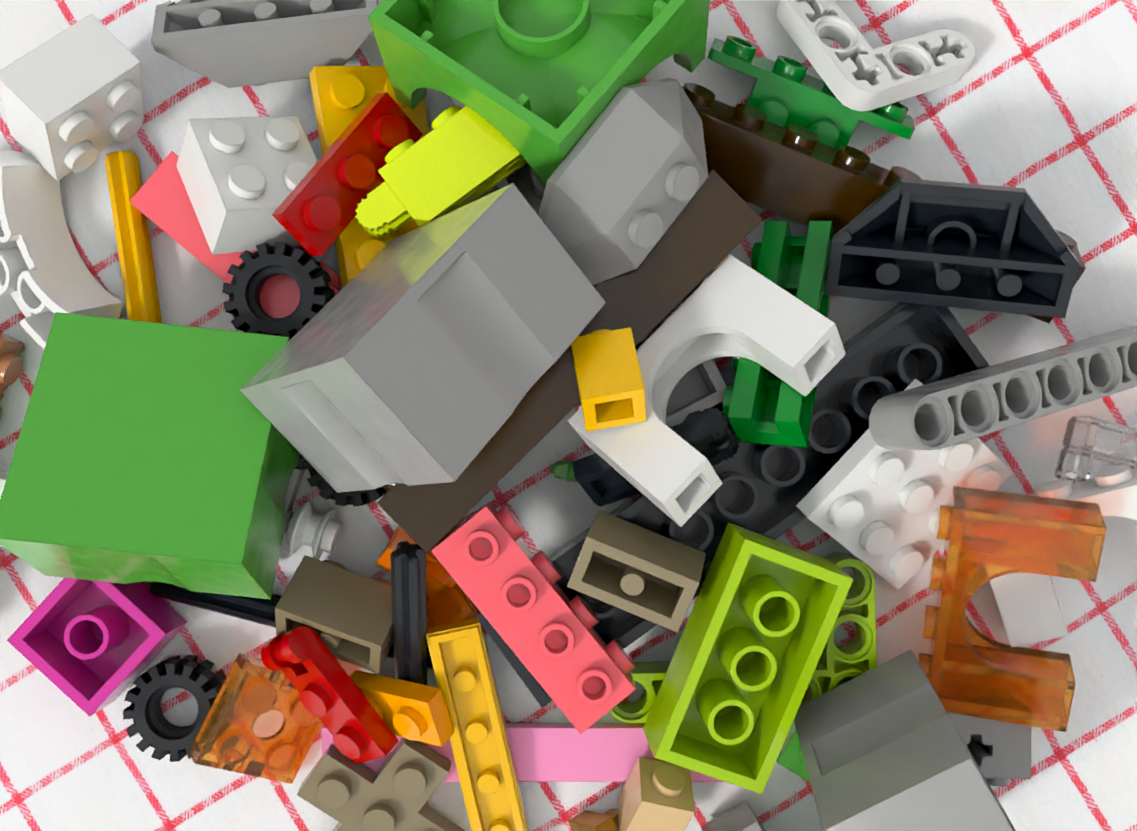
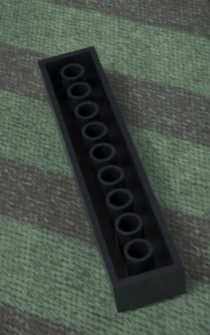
M900 302L843 344L846 355L817 384L807 447L739 442L740 448L737 449L738 453H735L733 458L730 457L727 461L722 460L720 464L712 466L723 484L682 527L676 524L642 493L632 496L609 514L706 553L700 583L693 597L694 599L699 595L728 522L775 540L806 518L796 505L868 430L871 409L877 400L884 396L904 391L914 379L925 385L990 366L948 307ZM589 527L550 555L549 559L562 575V578L556 583L566 596L571 600L576 595H579L599 620L593 626V629L602 640L609 644L615 639L624 649L658 624L567 587L586 536L591 528ZM478 611L476 618L539 705L543 708L553 701L488 620Z

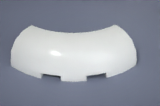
M0 149V296L11 294L25 316L19 324L45 350L55 312L119 319L124 302L114 297L94 278L73 243L62 207L60 180L57 181L31 154Z

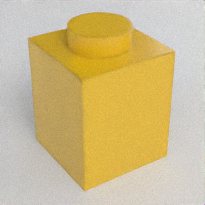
M631 327L617 330L600 329L587 335L577 336L571 343L586 432L645 422V391Z

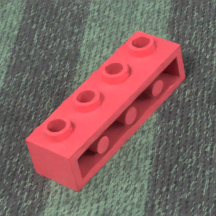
M489 502L438 543L431 552L573 726L582 734L636 690L633 676L629 673L636 666L615 639L606 644L593 629V626L599 620L579 595L570 600L556 582L562 578V575L549 557L542 550L533 555L519 537L526 533V531L513 513L505 505L497 511Z

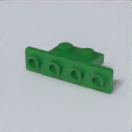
M727 36L725 41L717 38L713 41L707 56L709 60L756 78L746 104L764 112L767 116L766 121L783 128H787L790 124L802 126L814 132L819 137L818 142L839 149L841 145H848L859 120L906 139H910L915 130L912 117L907 115L908 107L900 102L870 111L852 110L844 106L834 96L824 81L807 75L808 68L794 59L778 56L776 61H772L755 54L757 47L754 44L735 36Z

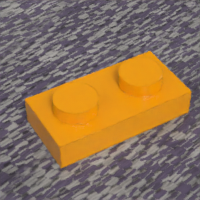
M355 670L349 676L394 735L411 741H420L443 747L455 733L441 688Z

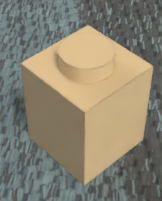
M638 757L618 796L619 831H685L695 813L690 770L675 764Z

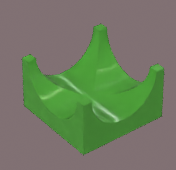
M382 0L368 15V19L397 100L413 110L427 95L426 88H429L460 101L489 122L518 150L545 188L550 176L622 86L639 83L655 66L672 55L674 62L692 73L705 58L710 0Z

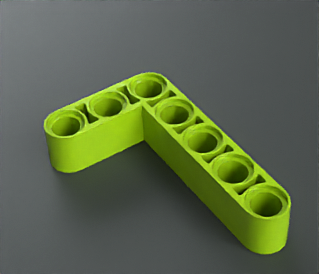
M836 552L823 557L832 561L840 569L850 566L854 571L855 577L800 706L836 688L838 682L843 678L857 677L877 667L874 576L866 564L848 554ZM844 622H854L856 631L853 639L845 645H835L834 632L837 627ZM671 661L634 662L636 667L629 673L633 676L634 681L643 685L644 693L635 702L627 703L621 701L610 710L613 716L622 722L646 723Z

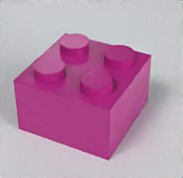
M64 578L7 641L90 717L114 702L185 626L187 621L166 601L154 596L150 592V587L145 582L120 584Z

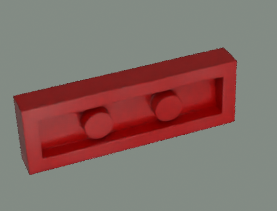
M388 92L376 94L272 216L312 256H323L357 215L355 212L358 208L357 203L360 204L362 202L361 199H367V194L385 181L378 170L387 164L384 160L386 155L406 140L412 139L416 143L423 133Z

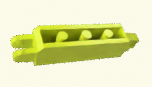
M454 105L435 118L431 124L434 130L416 143L412 139L400 143L386 155L384 160L387 164L378 170L385 182L367 194V199H361L362 202L360 204L357 203L358 208L355 210L357 213L355 218L359 220L358 224L360 226L363 225V229L369 231L371 236L375 235L377 238L379 236L385 237L386 234L390 235L391 230L396 231L412 218L420 227L479 199L528 162L497 129L467 106L461 109L459 105Z

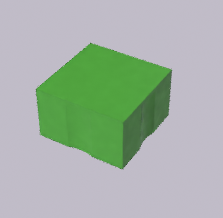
M55 312L0 499V545L45 576L120 584L162 582L195 592L271 600L286 526V493L300 453L251 403L240 389L290 338Z

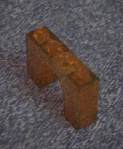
M953 486L951 505H940L937 518L936 539L945 540L943 557L932 556L929 589L938 590L936 606L925 605L922 638L931 639L929 654L921 652L918 654L920 666L948 713L1061 732L1067 731L1076 685L1070 654L1020 646L1011 648V645L997 642L978 631L969 621L964 610L970 597L979 587L996 577L1006 574L1035 573L1096 582L1106 533V525L1099 504Z

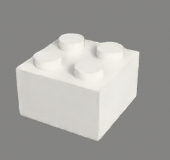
M92 13L0 70V97L10 134L57 181L72 171L78 173L87 169L96 160L99 152L116 141L124 142L129 140L139 131L144 122L141 63Z
M298 116L188 119L176 166L212 255L244 252L246 250L254 251L257 250L256 245L267 243L270 246H276V242L286 243L291 247L302 246L272 216L318 162Z

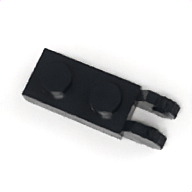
M705 408L704 411L698 410L689 413L681 426L678 424L669 427L704 455L711 466L720 464L722 460L727 461L730 457L733 458V455L738 453L737 449L740 448L738 445L740 441L734 430H730L723 411H719L718 408ZM597 453L572 462L574 478L596 506L602 507L641 493Z

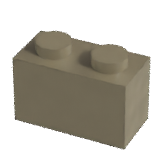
M599 510L586 536L567 587L678 633L699 586L706 553Z
M304 555L275 607L276 636L284 635L288 631L300 626L309 627L318 635L335 658L379 674L393 645L391 582L382 578L371 579L348 571L343 565L335 561H320Z

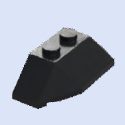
M900 178L832 237L825 295L1065 318L1079 262L1025 188Z

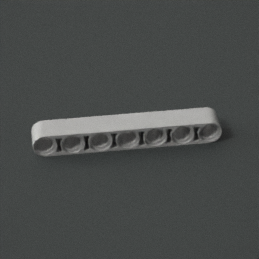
M1137 326L1122 328L884 396L877 400L871 409L869 429L872 438L879 446L885 449L939 450L1137 387Z

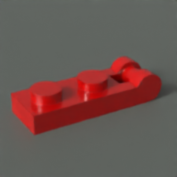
M300 626L288 631L284 635L271 638L264 643L261 649L263 664L272 671L282 670L300 693L299 697L303 706L310 713L318 716L333 735L336 748L344 756L351 759L354 764L385 757L398 743L397 737L311 628Z

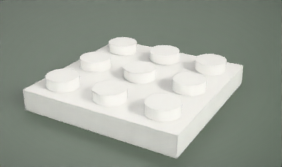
M914 379L905 390L922 386L923 384ZM868 428L796 506L808 519L896 589L900 590L911 577L921 570L922 566L937 550L959 531L965 521L980 507L979 503L991 497L1013 472L978 437L939 450H894L879 446L872 438Z

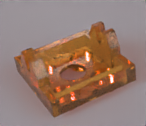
M239 653L189 750V754L195 764L292 784L323 723L318 716L313 715L303 706L299 697L300 693L282 670H269L263 664L261 658ZM270 710L282 712L284 721L278 732L269 737H259L254 734V723L261 714Z

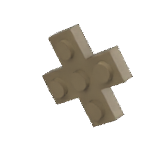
M404 737L377 772H374L362 763L354 764L336 746L330 744L302 782L297 793L299 797L339 822L333 831H465L425 805L449 773L451 761L424 743L411 741Z

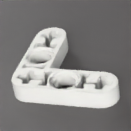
M779 0L776 6V16L779 22L834 96L844 106L856 111L874 110L954 84L961 80L976 55L972 41L964 34L952 29H938L873 49L835 0ZM820 38L831 39L839 43L843 49L832 48L824 44ZM894 63L910 68L916 75L903 73L894 66Z

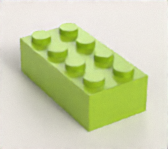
M728 522L643 728L654 758L762 794L854 579L830 560Z

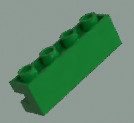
M765 221L762 242L754 243L751 255L752 269L826 318L829 315L832 295H825L832 237L835 235L832 221H809L807 237L791 236L788 221ZM732 356L733 367L737 371L734 387L727 386L725 389L723 413L727 420L730 421L738 440L744 443L807 447L817 385L805 397L757 362Z

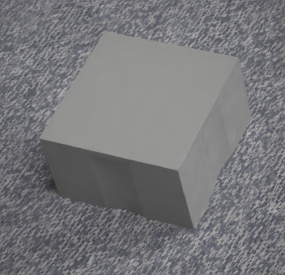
M512 183L392 239L240 391L337 493L372 490L393 483L415 486L455 482L512 415L530 388L561 357L606 302Z
M911 649L799 706L794 723L823 831H1016Z

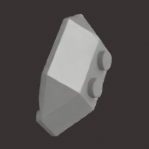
M180 0L176 4L175 2L168 1L156 5L151 43L156 52L228 88L249 85L261 86L273 82L310 79L309 73L314 66H344L371 34L372 28L368 15L379 5V0Z
M666 78L660 81L622 86L547 180L538 216L592 285L637 269L708 178L702 119L679 81Z

